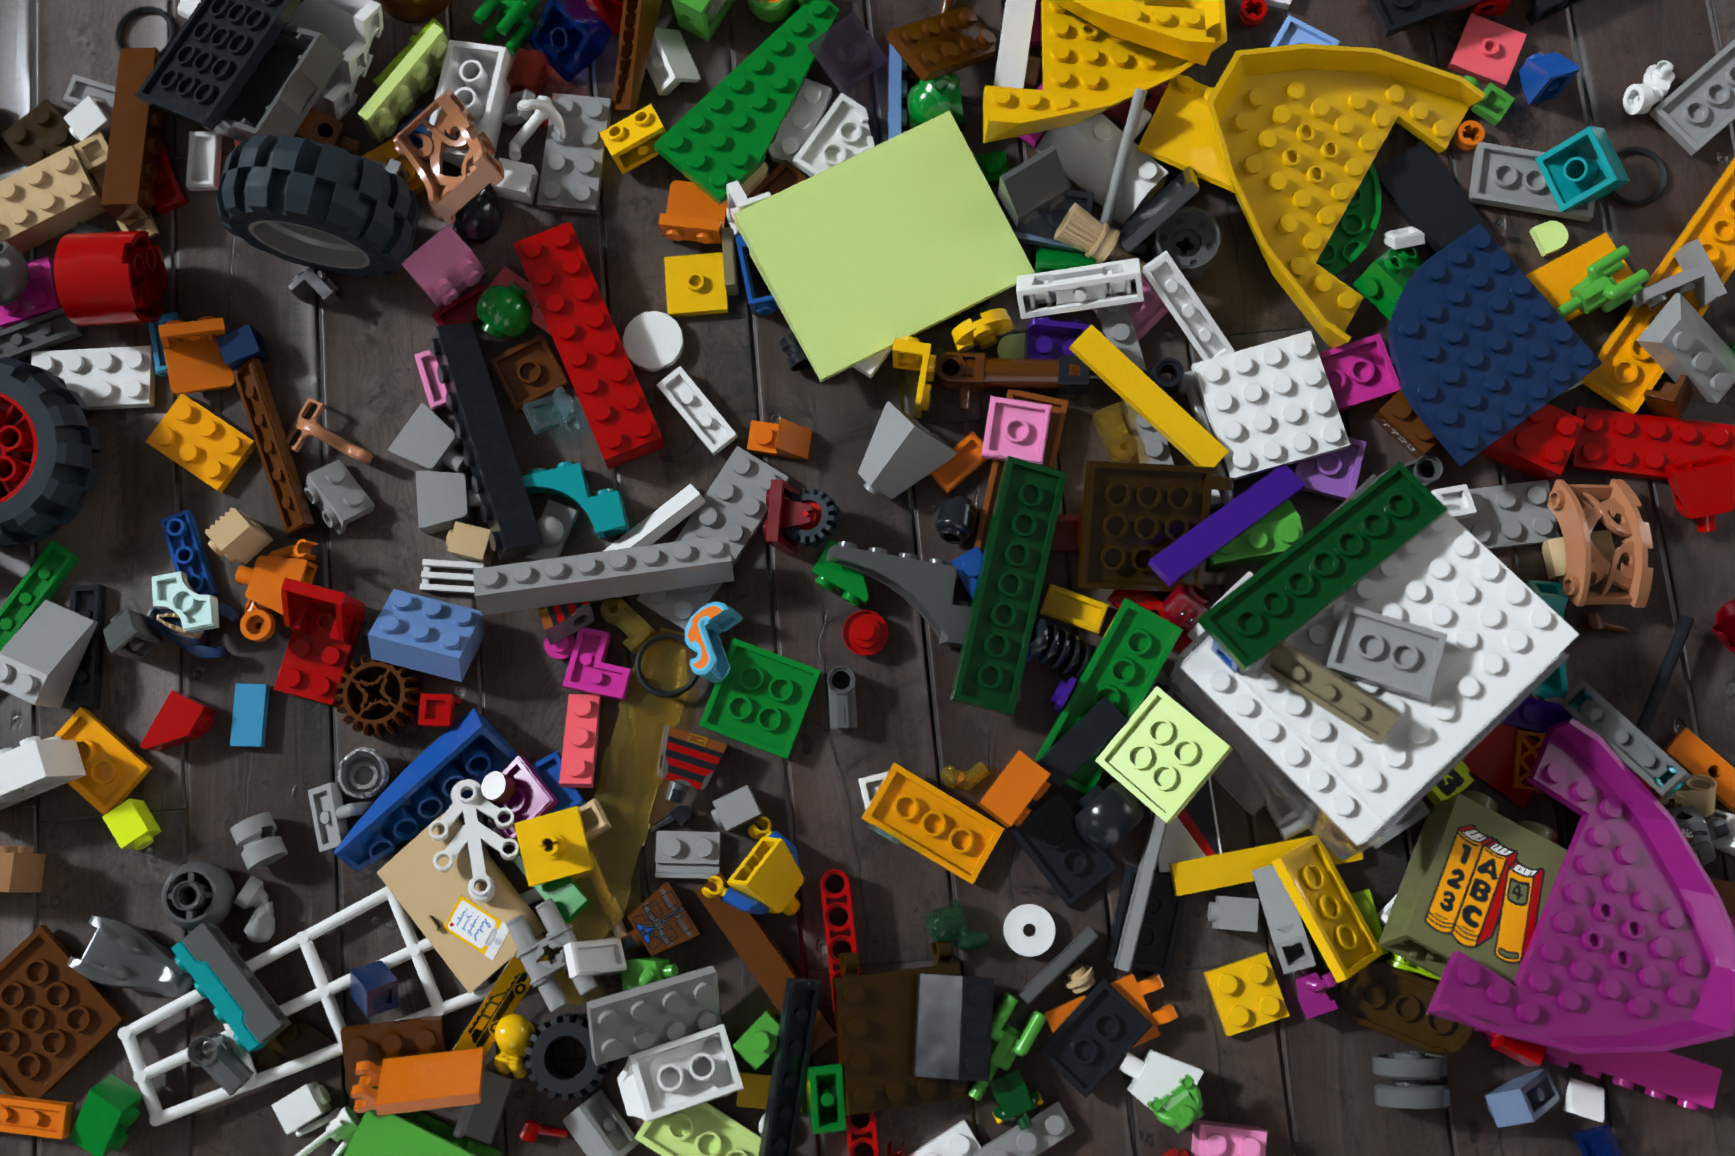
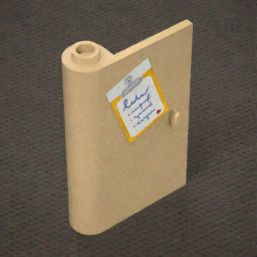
M443 813L435 820H440L445 813ZM458 817L449 828L447 839L441 842L432 840L428 832L429 826H427L376 873L468 993L471 994L505 965L517 950V946L506 926L508 921L519 915H524L535 939H540V941L545 938L543 934L547 930L483 847L486 875L492 878L495 885V894L486 903L473 901L468 892L469 881L473 878L468 843L455 858L453 868L450 871L440 873L434 868V855L439 851H444L465 824ZM438 826L433 830V834L441 835L444 833L445 828ZM442 857L438 860L437 864L442 867L446 866L449 863V859ZM479 882L475 886V890L479 892L487 888L485 882Z

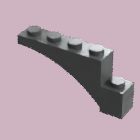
M838 542V545L828 549L826 562L851 568L885 584L903 597L921 614L938 636V645L962 649L972 603L954 601V604H952L957 567L947 565L948 561L943 559L930 558L929 562L917 560L918 556L911 553H899V556L889 555L886 549L869 547L868 551L857 549V544L851 542Z

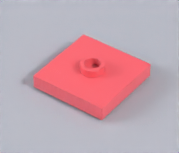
M1471 13L1447 68L1463 75L1471 76L1486 84L1491 82L1503 90L1508 83L1527 34Z

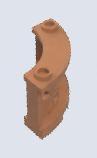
M448 87L434 102L400 131L393 139V142L396 144L395 149L399 155L405 160H409L421 177L428 192V203L431 206L430 210L439 221H446L451 226L455 222V213L489 183L496 187L504 180L505 175L502 162L492 156L497 151L486 133L482 132L479 134L475 129L476 125L473 122L475 120L474 116ZM441 107L442 109L437 117L435 126L427 122L426 119ZM420 124H423L433 134L432 139L424 134H417L416 136L423 140V147L418 149L408 135ZM460 131V137L457 140H451L447 137L449 133L456 138V132ZM445 143L458 150L470 148L462 163V176L452 177L443 175Z
M1556 479L1553 489L1549 494L1547 507L1556 517L1564 538L1566 569L1562 588L1568 599L1577 607H1583L1584 605L1631 604L1634 608H1645L1653 578V567H1648V549H1653L1649 522L1642 521L1638 510L1642 507V504L1635 492L1622 479H1611L1610 485L1567 484L1563 479ZM1598 520L1608 530L1618 535L1621 546L1611 553L1608 561L1590 539ZM1622 555V562L1618 563ZM1603 577L1598 591H1588L1589 586L1598 583ZM1611 585L1618 587L1616 592L1608 591Z

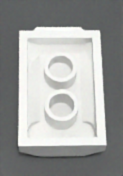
M724 1024L629 1055L625 1067L617 1076L627 1116L638 1117L646 1122L720 1097H727L744 1088Z

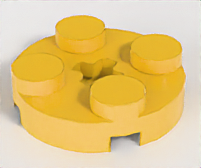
M997 308L980 313L981 319L972 323L971 318L956 326L951 334L957 351L960 353L965 352L977 345H980L981 349L991 347L997 343V336L1012 331L1014 325L1006 309Z

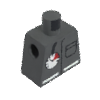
M1695 806L1666 809L1673 816L1701 865L1703 866L1714 861L1716 853L1712 840L1730 835L1724 818L1720 816L1705 821Z

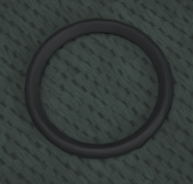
M140 6L127 12L120 19L115 30V43L119 52L121 48H124L121 41V32L125 23L136 14L152 12L162 16L169 26L168 42L160 51V54L163 55L176 37V28L170 15L164 10L153 6Z
M1627 146L1617 150L1618 157L1626 153L1637 152L1653 159L1660 169L1661 184L1655 194L1642 200L1629 199L1621 195L1617 190L1612 191L1610 194L1618 201L1631 206H1644L1659 199L1664 193L1668 182L1667 168L1662 159L1652 150L1645 147Z
M662 633L649 638L641 645L635 658V673L641 686L655 696L672 698L689 691L695 685L699 675L693 672L690 681L685 686L674 691L658 690L645 680L641 670V661L645 651L652 644L660 640L672 639L687 646L685 637L674 633ZM689 648L693 657L696 658L698 653Z

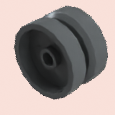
M1398 1051L1372 1055L1373 1074L1381 1078L1395 1079V1081H1384L1374 1086L1376 1105L1402 1109H1434L1452 1105L1450 1087L1441 1082L1428 1081L1441 1079L1449 1074L1448 1056L1419 1051Z

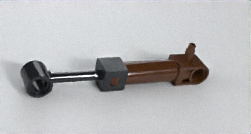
M947 352L942 354L935 364L937 382L940 387L948 391H959L960 409L962 411L969 410L971 392L984 391L985 387L1058 389V394H1088L1090 381L1104 382L1076 355H1059V360L985 358V353ZM1162 358L1155 364L1152 371L1142 370L1169 396H1173L1181 388L1184 368L1174 358ZM949 367L959 370L954 376H947L943 372ZM1170 373L1174 376L1175 380L1166 382L1160 378V375Z

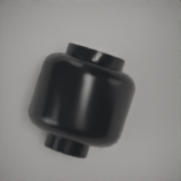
M956 496L954 499L945 500L937 516L936 530L944 541L951 544H963L964 541L970 540L975 534L979 520V511L970 499L963 496Z

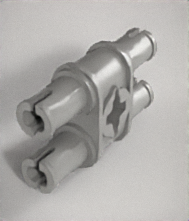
M553 898L535 907L548 932L543 940L535 939L524 915H519L508 921L506 926L518 948L516 957L517 959L520 958L531 979L530 985L538 987L550 1012H554L568 1004L555 978L558 975V971L562 969L563 971H568L563 945L578 941L572 931L574 927L570 923H565ZM548 947L554 950L562 949L555 956L557 962L541 961L548 954L546 950ZM593 976L571 978L580 996L598 987Z

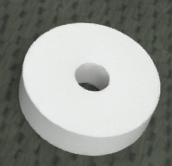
M1019 905L1011 910L1005 918L1003 925L1005 941L1014 952L1022 956L1033 957L1044 953L1050 948L1055 938L1056 931L1053 918L1044 908L1038 905ZM1026 924H1032L1035 927V933L1032 936L1028 937L1024 934L1023 928Z

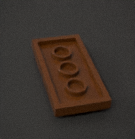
M967 6L893 28L886 36L888 42L923 82L998 56L999 42L996 40L995 35L981 23L975 12Z

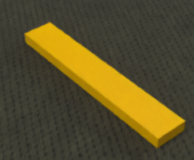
M1092 324L1071 344L1069 349L1195 466L1214 468L1229 452Z
M1342 830L1168 864L1175 896H1181L1254 881L1252 870L1272 865L1271 862L1317 835L1334 865L1364 860L1361 843L1356 846Z

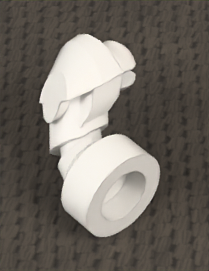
M1662 60L1657 65H1650L1644 74L1643 84H1632L1626 89L1623 97V106L1628 114H1646L1653 105L1663 100L1675 78L1671 62Z

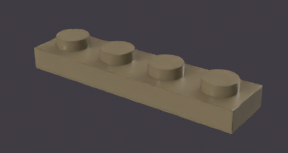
M1283 641L1269 653L1260 668L1380 745L1401 715L1395 709L1286 641Z

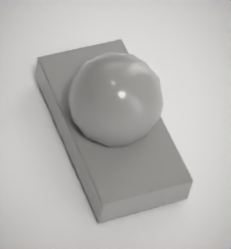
M549 499L541 518L536 522L542 544L536 554L525 557L534 561L560 557L579 512Z

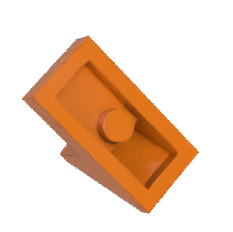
M781 418L779 419V424L751 420L747 452L808 461L812 430Z

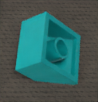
M1589 126L1535 159L1560 212H1565L1602 198L1630 182L1605 129L1601 127Z

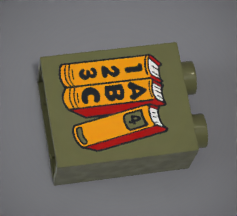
M1461 791L1429 808L1431 813L1426 816L1378 945L1440 978L1444 973L1452 952L1461 951L1513 984L1567 849L1555 844L1557 834L1547 826L1532 821H1520L1517 824L1497 813L1499 805L1491 797L1477 791Z

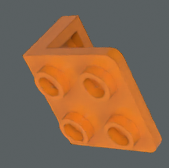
M672 181L666 213H660L658 223L663 238L674 241H697L703 244H722L721 228H725L726 200L719 205L693 182Z
M204 316L200 317L197 321L171 320L166 322L165 325H158L170 387L174 394L180 395L234 386L233 370L225 365L216 342L217 337L226 334L223 318Z

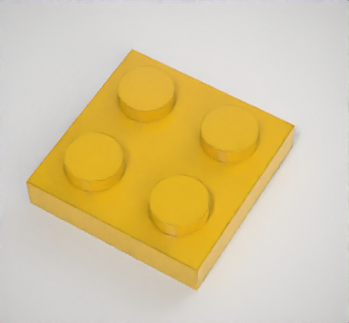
M1267 952L1203 972L1226 1036L1229 1037L1290 1016Z

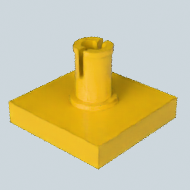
M579 806L514 823L529 887L594 870Z

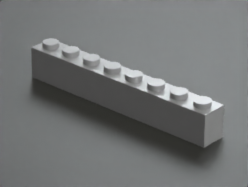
M728 535L473 569L474 594L482 616L734 581Z

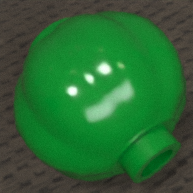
M510 282L508 286L494 285L484 290L477 301L476 307L478 318L484 322L481 328L503 340L505 335L513 338L524 333L532 321L533 314L532 307L524 296L527 291L513 282Z

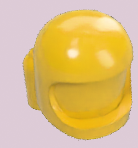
M520 1014L504 1016L497 1023L494 1034L501 1051L500 1054L494 1057L493 1063L501 1075H508L512 1072L517 1079H522L527 1074L523 1063V1056L526 1055V1047L532 1043L529 1039L536 1032L534 1026Z

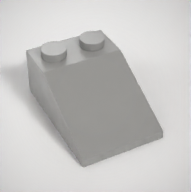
M45 600L0 651V689L33 705L60 709L98 622L55 602Z

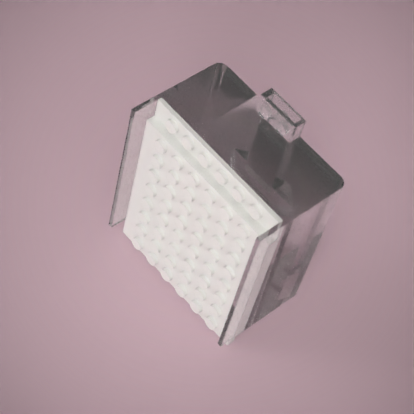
M1373 474L1331 514L1351 499L1356 500L1379 478ZM1447 511L1436 522L1285 640L1326 666L1345 603L1448 634L1428 701L1339 674L1401 713L1381 745L1261 670L1260 668L1269 653L1247 671L1243 672L1240 669L1234 673L1211 650L1214 640L1206 631L1180 653L1169 677L1175 687V694L1216 735L1233 748L1212 776L1251 816L1255 815L1270 799L1277 795L1315 836L1318 835L1321 842L1341 860H1345L1373 846L1569 657L1565 652L1560 655L1558 654L1579 635Z

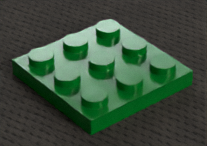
M733 638L726 655L730 665L729 673L723 681L715 683L699 726L788 760L822 671Z

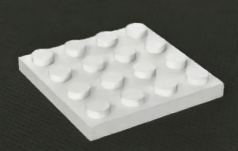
M1311 330L1192 364L1191 370L1213 436L1229 451L1222 458L1227 477L1234 478V480L1276 469L1280 465L1294 464L1343 450L1350 446Z

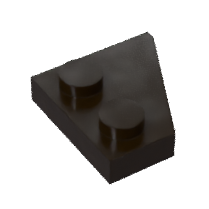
M296 1013L287 1016L292 1024L260 1049L253 1060L256 1071L260 1073L338 1042ZM289 1076L273 1081V1083H279Z

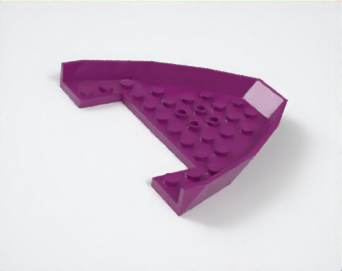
M1573 718L1549 727L1526 781L1579 814L1581 819L1513 984L1461 951H1455L1450 956L1426 1013L1480 1030L1577 1054L1663 1052L1733 1036L1735 1032V929L1719 893L1673 816L1598 734Z

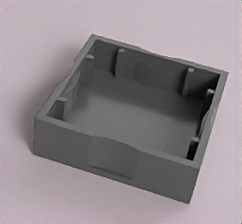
M295 25L285 26L274 41L273 47L258 64L256 72L249 77L241 89L239 97L232 102L225 112L223 120L212 132L240 142L244 139L250 140L255 135L294 136L345 56L322 33Z

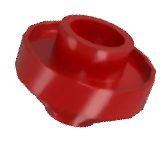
M861 610L850 615L845 621L842 630L843 641L847 648L855 655L862 657L873 656L879 653L886 645L888 639V627L883 617L870 610Z

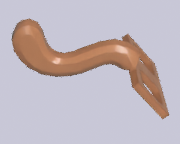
M308 398L286 434L289 445L295 432L298 430L302 431L294 446L289 445V448L299 452L306 439L314 437L361 463L370 464L374 457L371 452L346 441L320 425L318 419L326 405ZM313 404L318 405L313 416L309 420L305 419L310 407Z

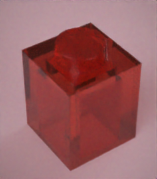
M519 48L506 80L513 93L527 89L536 95L535 99H537L539 95L542 96L552 73V68L547 57L542 52L534 49L527 51Z

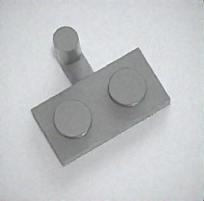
M339 782L327 783L308 790L319 852L336 849L349 833L346 818L364 815L375 801L344 805Z

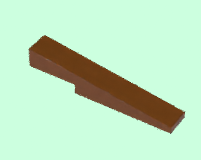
M623 0L612 111H636L662 0Z
M721 872L716 875L723 880L724 887H730L727 883L728 876ZM708 881L695 891L696 895L781 1013L787 978L799 977L767 930L762 928L754 914L740 911L723 902V897L719 895L714 898H708L702 893L703 887L709 888L713 892L717 891L716 884ZM819 1007L815 1021L811 1056L838 1036Z

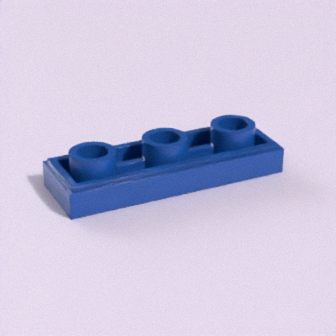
M187 509L160 519L159 521L175 571H182L187 574L188 583L197 594L220 595L193 511ZM190 553L189 559L186 560V555Z

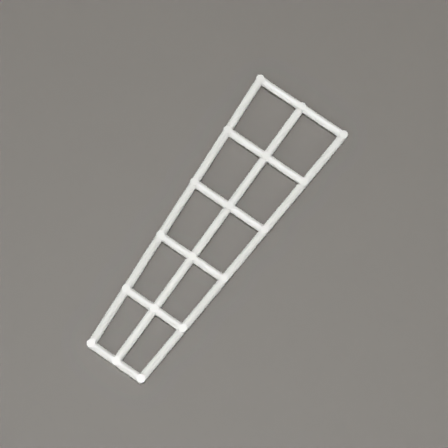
M497 827L492 829V831L503 837ZM481 840L482 847L488 853L486 847L489 845ZM588 842L594 870L571 877L576 883L590 877L614 933V936L606 939L621 938L627 934V930L601 872L600 865ZM385 886L245 962L251 971L255 972L301 947L316 989L279 1007L287 1017L322 1001L338 1043L257 1074L248 1050H243L236 1044L233 1039L235 1033L228 1024H223L225 1031L219 1034L225 1037L227 1044L231 1043L234 1053L254 1074L243 1087L231 1096L221 1087L163 1110L152 1078L189 1062L188 1048L146 1066L136 1035L205 998L194 989L137 1021L120 1028L118 1037L122 1040L134 1072V1081L138 1083L141 1094L144 1095L143 1100L150 1116L149 1122L155 1127L343 1055L340 1031L342 1027H346L334 994L351 987L350 973L329 982L313 940L387 900L407 947L379 960L383 961L388 969H391L412 959L431 1006L397 1020L444 1016L485 1000L496 981L477 988L471 994L467 992L443 1002L424 955L425 952L434 949V947L427 938L421 941L418 940L408 913L389 888ZM535 888L520 894L528 905L543 898ZM555 958V959H552V960H549V961H552L553 963L557 962L556 958ZM208 1041L203 1043V1053L206 1054L213 1051V1046Z

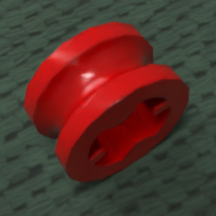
M1244 0L1238 13L1240 22L1247 27L1259 26L1267 12L1266 2L1264 0ZM1249 8H1250V10H1252V11L1255 10V9H1257V10H1258V14H1257V15H1256L1255 13L1248 14L1247 11H1248Z

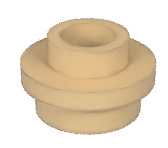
M1077 964L1066 972L1067 977L1064 979V984L1073 993H1081L1095 983L1096 979L1093 976L1095 971L1090 965Z

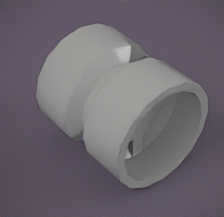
M270 812L249 817L230 829L236 845L244 848L241 856L248 871L263 868L288 854L281 836H275L274 834L277 826Z

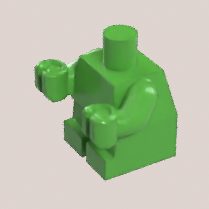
M654 956L625 960L627 970L621 972L623 991L678 976V967L676 964L669 965V959Z
M1188 1074L1184 1075V1078L1179 1079L1180 1085L1170 1091L1171 1096L1166 1094L1161 1099L1154 1097L1153 1101L1147 1103L1157 1119L1173 1127L1178 1134L1205 1115L1201 1108L1203 1104L1201 1092L1194 1083V1079Z

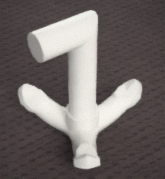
M539 95L537 99L521 100L517 104V110H535V112L509 143V158L513 161L520 160L522 146L548 117L552 120L559 138H565L564 122L559 112L552 105L549 97Z

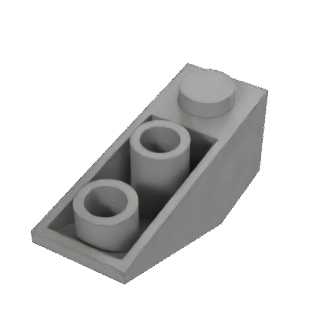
M1273 864L1252 870L1283 973L1287 974L1316 966L1314 950L1305 923L1294 906Z

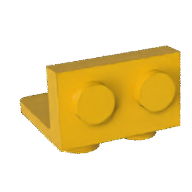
M903 336L901 339L894 338L892 349L893 368L920 372L915 400V417L921 418L922 410L928 411L931 385L927 384V381L933 382L936 355L931 354V344L922 343L918 338Z

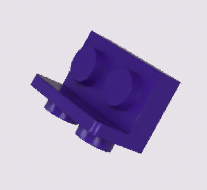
M1040 316L1032 319L1025 327L1024 359L1059 360V355H1075L1069 347L1090 324H1083V321L1078 319H1068L1065 322L1054 321L1050 316Z

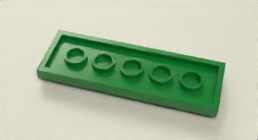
M1125 597L1034 762L1043 756L1104 696L1129 720L1143 702L1181 635L1183 628ZM1121 728L1064 783L1084 794H1087L1094 788L1104 771V768L1095 760Z

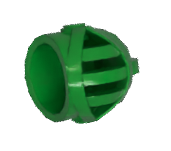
M951 72L925 82L920 80L919 84L910 89L907 96V107L911 129L948 111L951 112L958 126L965 124L958 75Z

